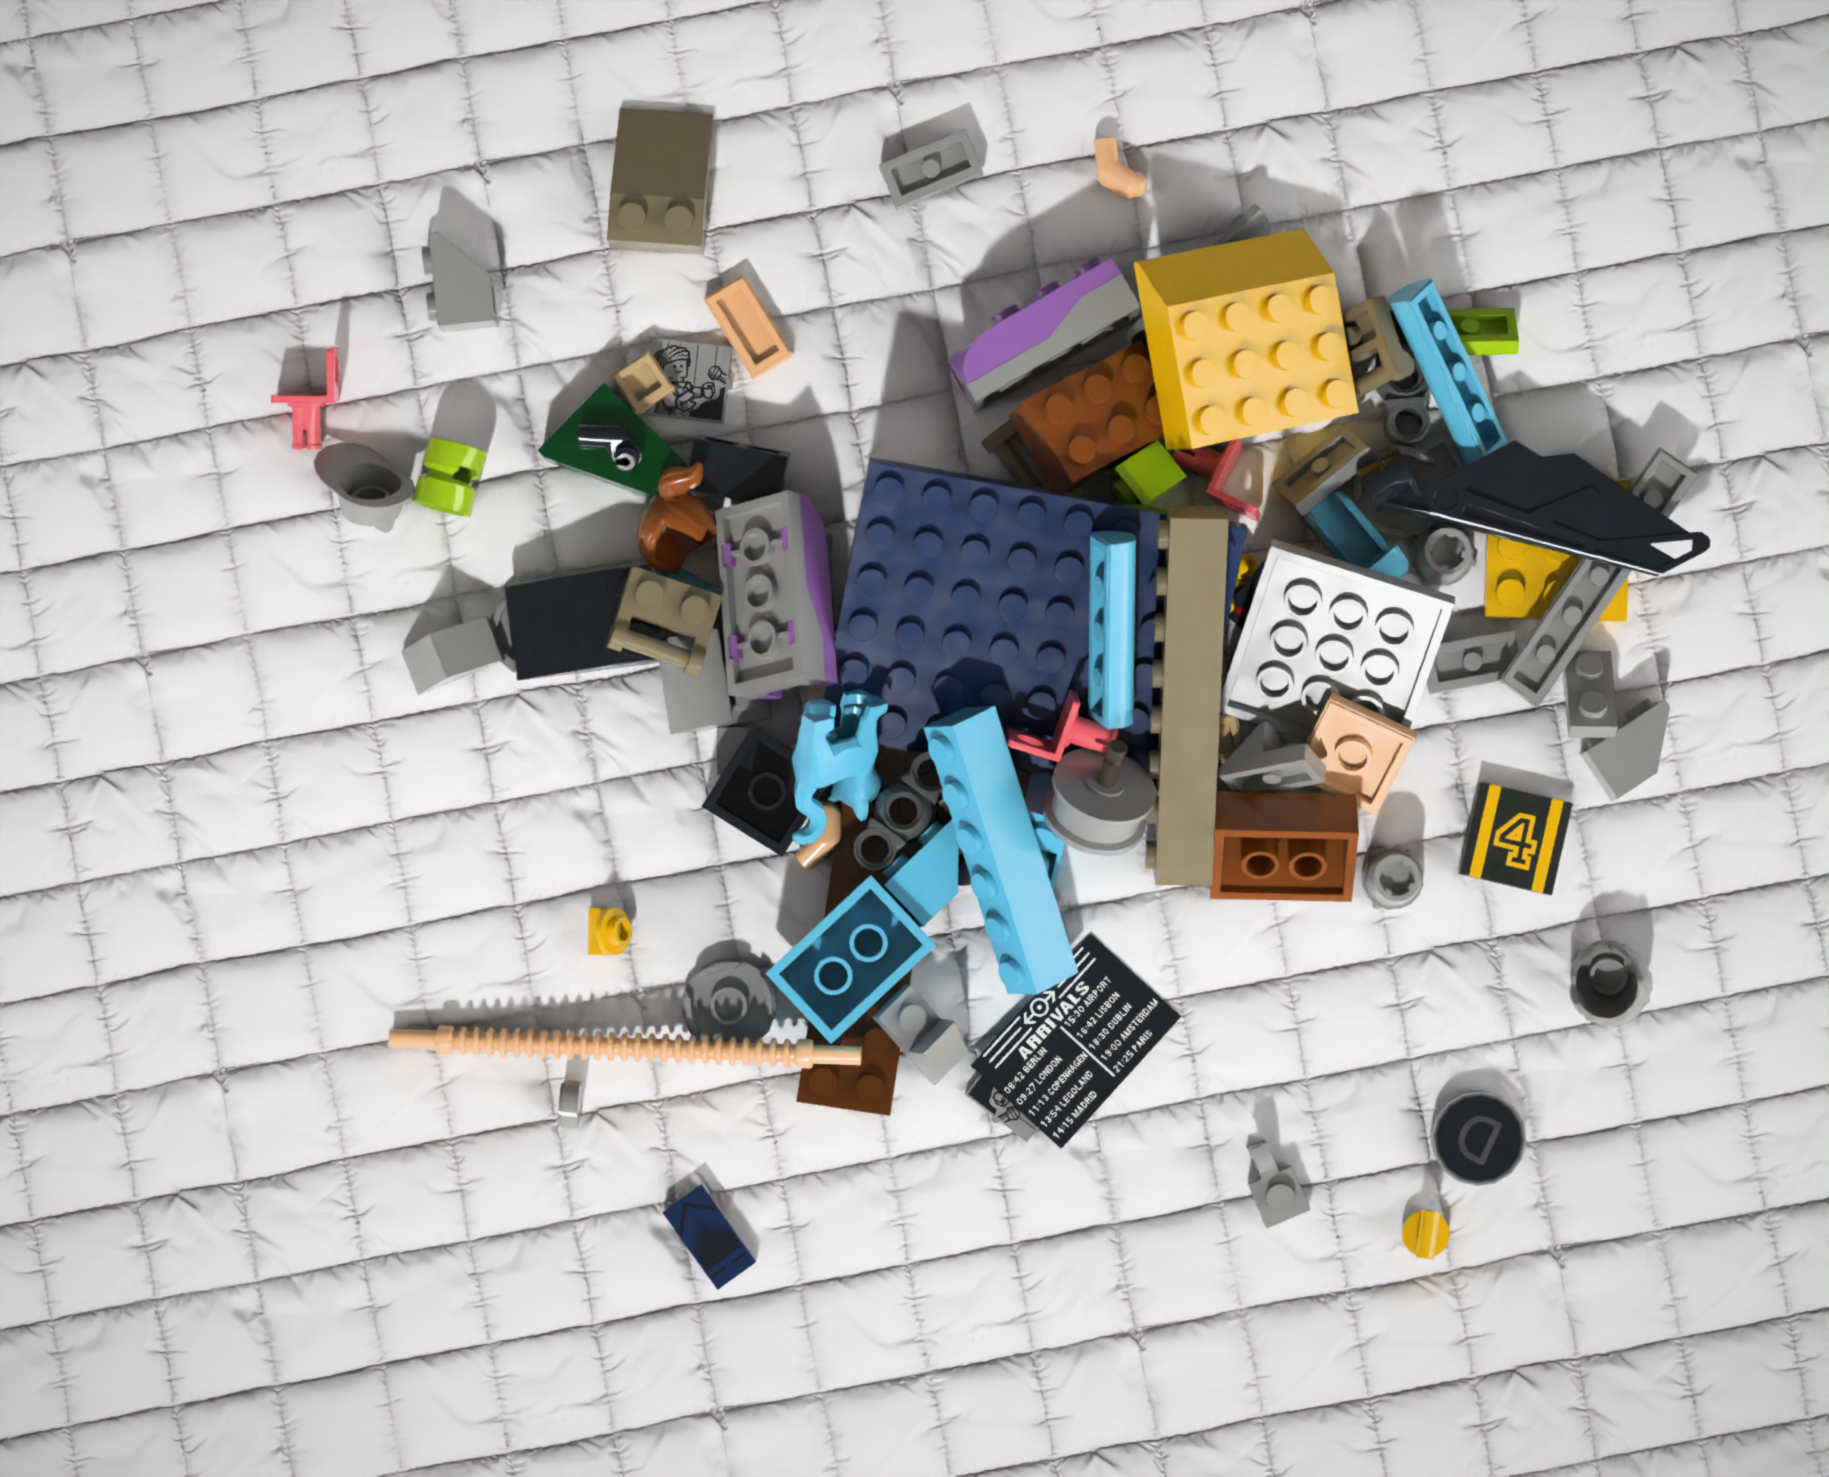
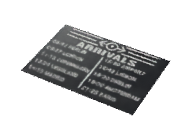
M1092 934L1073 953L1078 973L1034 995L970 1065L1060 1149L1065 1146L1181 1018L1171 1006Z

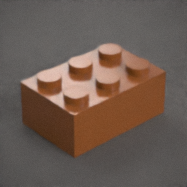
M1142 340L1029 397L1008 415L1048 487L1065 492L1127 460L1157 439L1160 442L1165 440L1150 354Z

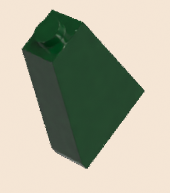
M605 383L538 449L540 455L549 463L653 500L660 495L658 483L659 476L663 470L670 466L687 467L685 461ZM579 423L619 424L624 426L640 445L642 453L641 462L634 470L623 472L614 466L613 460L604 448L579 447Z

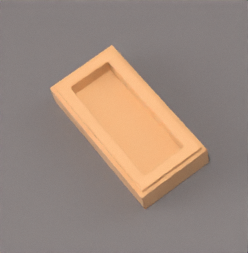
M744 274L704 298L706 305L753 380L793 356Z

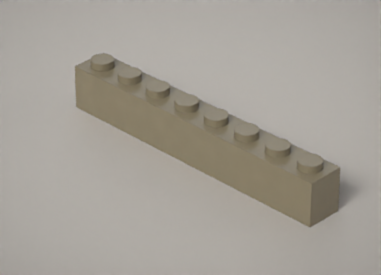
M1167 505V520H1158L1157 547L1158 549H1166L1165 567H1156L1155 579L1156 596H1164L1163 613L1154 614V642H1162L1161 659L1152 660V688H1160L1159 705H1151L1150 733H1158V749L1149 750L1148 774L1152 779H1156V800L1152 811L1146 817L1147 824H1154V840H1145L1144 852L1145 868L1153 869L1155 885L1212 886L1229 525L1225 506Z

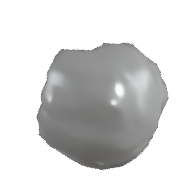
M1611 940L1597 941L1580 951L1570 968V999L1574 1008L1587 1021L1610 1027L1629 1024L1650 1002L1653 990L1652 974L1646 968L1641 956L1625 944Z

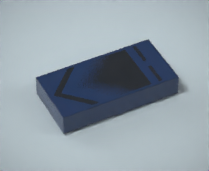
M702 1184L662 1212L717 1290L757 1262Z

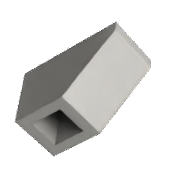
M439 232L428 233L430 246H422V260L425 275L433 274L434 292L426 294L429 320H437L438 327L442 333L498 327L494 280L490 273Z
M1649 698L1624 713L1629 721L1618 728L1616 738L1585 739L1590 748L1580 755L1611 801L1619 799L1658 773L1670 706L1665 699L1653 705Z

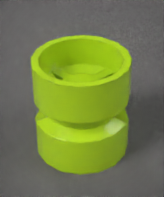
M429 437L422 462L428 470L426 474L418 476L412 502L437 511L470 518L477 491L472 486V482L481 479L487 453L461 443Z

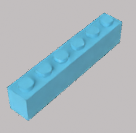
M965 707L923 727L928 741V751L937 769L943 788V799L949 807L957 833V843L963 852L968 867L971 887L977 896L985 921V931L991 940L999 965V976L1005 984L1007 994L1037 995L1077 974L1078 970L996 707Z

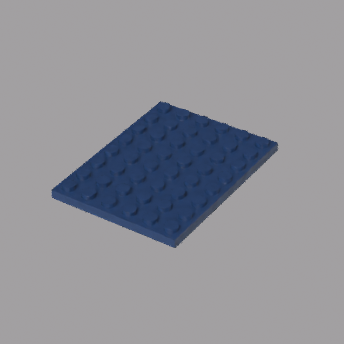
M869 457L835 633L834 649L836 652L838 684L825 687L823 696L824 699L836 705L834 728L840 726V702L843 693L863 689L872 696H878L888 703L887 712L877 720L876 729L879 744L924 752L928 751V741L923 727L965 707L995 706L1004 734L1007 728H1012L1052 740L1067 695L1071 689L1077 691L1080 699L1079 716L1095 721L1088 715L1090 535L1092 532L1123 531L1136 536L1134 721L1132 725L1118 729L1116 740L1126 743L1128 749L1125 756L1137 762L1148 773L1149 750L1158 749V733H1150L1151 705H1159L1160 688H1152V660L1161 659L1162 642H1154V614L1163 613L1164 596H1156L1155 579L1156 567H1165L1166 549H1158L1157 529L1158 520H1167V510ZM1229 521L1224 636L1248 530L1245 523ZM1070 743L1068 747H1065L1062 757L1071 751L1084 747ZM1008 746L1014 767L1053 774L1057 764L1056 761ZM1152 779L1156 788V779Z

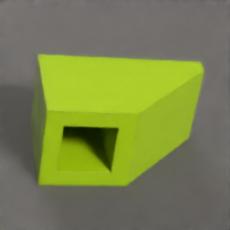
M1157 439L1114 469L1111 477L1114 483L1112 484L1113 488L1110 490L1117 501L1152 507L1182 484L1187 476Z

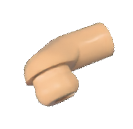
M1117 138L1094 140L1097 178L1100 184L1119 198L1131 199L1143 195L1147 188L1146 177L1141 172H1134L1119 162Z
M828 799L821 801L827 818L826 827L821 837L813 843L804 844L795 853L799 863L808 870H812L842 839V814L840 806Z

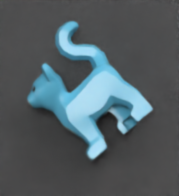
M863 689L844 692L840 702V726L834 728L835 704L824 698L806 703L798 732L797 745L792 756V764L795 774L794 798L796 808L802 814L808 816L809 819L803 828L792 834V839L795 843L799 845L813 843L821 837L825 830L827 818L823 805L812 797L819 788L831 785L828 800L832 802L841 800L852 807L860 821L866 820L869 803L877 798L879 791L884 786L883 778L876 772L874 765L879 750L876 729L877 720L887 712L888 703L878 696H872Z

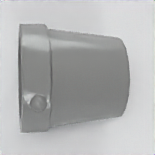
M1436 525L1429 528L1416 539L1414 546L1409 547V552L1412 554V564L1416 573L1425 582L1434 586H1450L1459 582L1470 571L1471 566L1477 563V560L1473 558V547L1469 538L1460 529L1450 525Z
M1385 849L1374 854L1366 862L1361 874L1362 888L1367 898L1373 903L1372 907L1377 910L1380 907L1386 910L1401 909L1412 904L1420 895L1423 887V871L1419 862L1412 856L1413 852L1411 849L1405 851Z

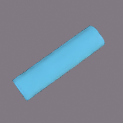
M1432 278L1413 282L1396 291L1390 296L1388 302L1465 465L1503 447L1508 440Z
M1123 531L1092 532L1090 535L1088 715L1108 730L1128 727L1134 721L1136 536Z

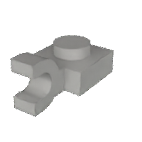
M1264 1139L1247 1146L1260 1177L1248 1182L1247 1185L1265 1227L1270 1228L1311 1210L1293 1167L1288 1165L1278 1170L1270 1147Z

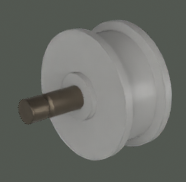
M1111 740L1105 755L1088 748L1071 751L1061 758L1060 763L1057 762L1052 776L1053 786L1048 790L1042 806L1043 817L1047 826L1056 837L1082 852L1102 856L1118 855L1133 849L1143 837L1146 827L1145 818L1152 811L1156 800V788L1146 770L1137 762L1125 756L1128 747L1123 741Z

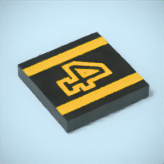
M1479 782L1458 874L1551 896L1573 803Z

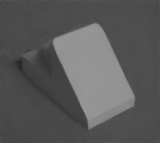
M1267 721L1260 723L1219 768V777L1232 791L1278 792L1325 783L1326 765L1306 743H1290L1285 745L1284 740Z
M903 984L872 1016L932 1085H936L968 1052L957 1024L953 1020L941 1019L911 984Z

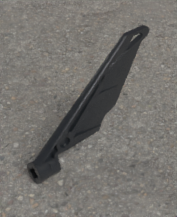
M1514 440L1422 489H1419L1398 448L1381 456L1379 460H1374L1356 469L1377 512L1387 509L1656 577L1706 552L1710 548L1711 540L1703 532H1688L1575 453L1542 457ZM1692 540L1691 551L1675 559L1650 545V543Z

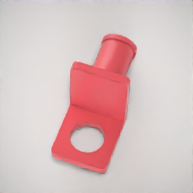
M329 347L326 349L327 393H275L271 395V403H287L288 407H292V449L303 450V448H306V430L307 450L322 449L320 407H324L325 403H335L340 400L339 347Z
M1240 439L1231 440L1226 450H1223L1221 453L1206 446L1194 449H1181L1182 451L1175 450L1173 459L1178 465L1209 478V485L1205 492L1210 501L1225 506L1251 520L1259 521L1261 514L1256 507L1222 492L1244 446Z
M1070 689L1052 740L1012 728H1007L1004 735L1007 746L1060 763L1064 749L1070 743L1105 755L1109 742L1116 740L1118 729L1108 730L1096 721L1080 717L1078 693Z

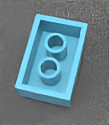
M870 875L765 974L832 1044L934 949L936 944Z

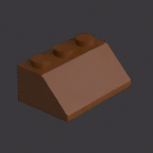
M1217 791L1212 886H1210V899L1352 902L1359 836L1356 794Z

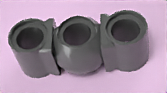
M1391 309L1390 314L1392 319L1397 320L1393 310ZM1405 341L1400 342L1402 350L1408 352L1414 361L1415 385L1412 388L1401 389L1391 380L1376 388V391L1385 401L1382 404V410L1386 416L1384 421L1386 438L1393 445L1412 447L1423 439L1430 428V416L1427 411L1428 397H1426L1430 389L1408 342ZM1378 354V359H1379V361H1378V363L1376 364L1375 368H1376L1377 366H1379V365L1382 364V363H1381V360H1380V357H1379V354ZM1401 413H1410L1415 416L1419 424L1418 433L1412 436L1399 433L1395 426V417Z
M929 751L921 753L914 759L910 770L900 778V781L887 785L878 794L873 805V818L871 817L867 828L857 836L854 842V856L862 868L877 872L886 869L893 862L896 853L906 845V842L920 837L929 828L933 819V805L935 806L943 789L941 783L932 787L924 785L919 780V766L925 761L932 760ZM900 798L911 800L917 809L915 820L907 825L895 823L889 814L891 804ZM872 836L884 839L889 847L887 857L879 863H870L861 854L863 842Z

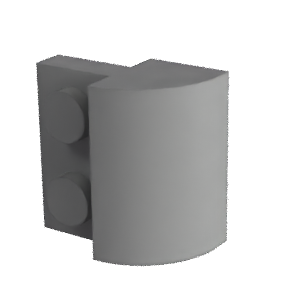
M712 629L704 663L698 677L683 673V667L659 661L671 735L764 721L771 718L768 701L762 702L728 695L723 630ZM677 635L662 639L661 641L689 650L692 638Z

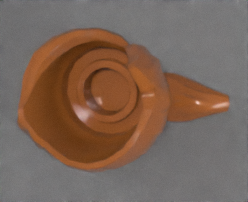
M696 462L690 467L670 466L663 470L659 476L658 483L660 496L650 503L640 516L636 535L638 550L647 563L651 564V567L656 570H666L677 574L680 571L681 564L684 562V556L689 551L702 546L717 534L716 521L707 504L698 497L688 493V490L697 487L702 481L703 464L701 462Z

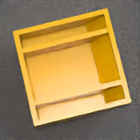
M1304 228L1133 262L1167 450L1194 449L1359 413L1335 273Z

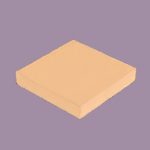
M1331 692L1306 741V744L1326 765L1325 783L1312 786L1327 793L1356 794L1357 807L1376 815L1416 739L1417 731Z

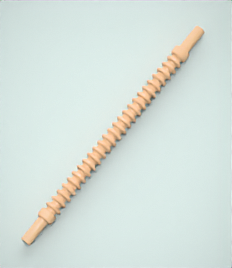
M440 1025L437 1030L390 1029L389 1047L436 1049L438 1054L452 1055L455 1050H459L461 1055H466L467 1050H473V1054L478 1056L484 1050L488 1056H492L494 1051H499L502 1057H505L509 1051L513 1052L514 1057H519L521 1052H526L529 1058H532L536 1052L540 1053L541 1058H546L548 1053H553L555 1059H559L563 1053L567 1054L568 1059H573L575 1054H580L582 1060H586L590 1054L594 1055L595 1060H600L602 1055H607L609 1061H613L617 1055L621 1056L622 1061H627L628 1056H634L636 1062H640L644 1056L648 1057L649 1062H654L655 1057H661L663 1063H667L668 1059L672 1057L675 1058V1062L678 1064L681 1063L682 1058H687L690 1064H694L696 1059H702V1063L705 1065L708 1064L709 1059H714L717 1065H721L723 1060H729L731 1066L735 1065L736 1060H741L744 1066H748L750 1061H756L758 1067L762 1066L763 1061H768L771 1067H775L777 1062H783L785 1068H788L790 1063H795L797 1068L807 1069L812 1068L814 1063L861 1065L862 1062L861 1046L814 1045L812 1039H798L796 1044H791L790 1039L787 1038L784 1040V1044H778L776 1038H772L770 1043H764L763 1038L760 1037L756 1043H751L749 1037H745L743 1042H737L736 1037L732 1036L729 1042H725L722 1036H718L716 1041H710L709 1036L705 1035L702 1041H698L695 1035H691L689 1040H683L682 1035L678 1034L675 1040H671L668 1034H664L662 1039H656L654 1033H651L648 1039H644L641 1033H637L635 1038H629L627 1032H624L621 1038H617L614 1032H610L608 1037H602L600 1031H597L594 1037H590L587 1031H583L581 1036H575L573 1030H570L567 1036L562 1035L560 1030H556L554 1035H549L546 1029H543L540 1035L535 1034L534 1029H529L527 1034H522L520 1028H516L514 1033L510 1034L507 1028H502L500 1033H495L493 1027H489L487 1032L483 1033L480 1027H475L473 1032H468L466 1026L461 1027L460 1031H456L454 1026Z

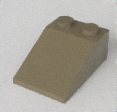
M620 108L607 230V241L610 249L704 255L713 114Z

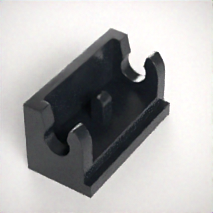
M697 435L694 438L689 467L696 462H701L703 464V478L700 485L690 490L746 502L783 492L790 452Z

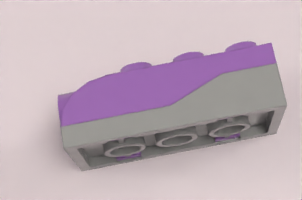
M1098 257L1089 260L1075 269L1074 273L1076 276L1063 286H1060L1058 281L1044 286L1033 294L1035 299L1032 301V304L1021 310L1015 304L999 312L992 318L994 323L991 327L978 336L971 345L948 357L950 361L948 364L974 413L1126 327L1138 317L1141 305L1112 257L1101 263Z
M786 490L716 510L715 518L720 589L723 596L721 603L728 695L767 702L783 698V689L788 690L799 685L823 688L838 684L828 545L823 522L818 510L812 503L811 497Z

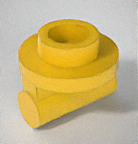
M588 908V955H619L624 952L632 937V926L626 913L620 908Z
M1421 1209L1412 1213L1403 1224V1243L1415 1257L1434 1260V1257L1440 1254L1449 1242V1226L1440 1215V1212Z

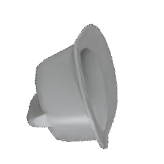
M356 443L329 445L319 451L314 460L315 473L326 486L337 494L344 517L354 524L373 526L383 533L392 530L394 521L398 517L403 503L409 500L415 491L413 480L398 470L381 454Z

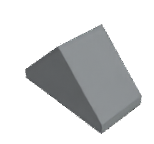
M488 616L430 633L401 651L418 695L427 693L505 660Z

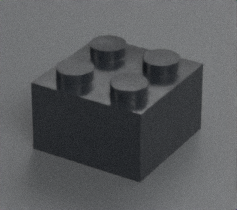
M752 725L701 807L783 857L793 841L792 834L802 827L808 817L802 814L795 804V774L792 764L794 750L755 725ZM826 787L817 789L812 797L818 800Z

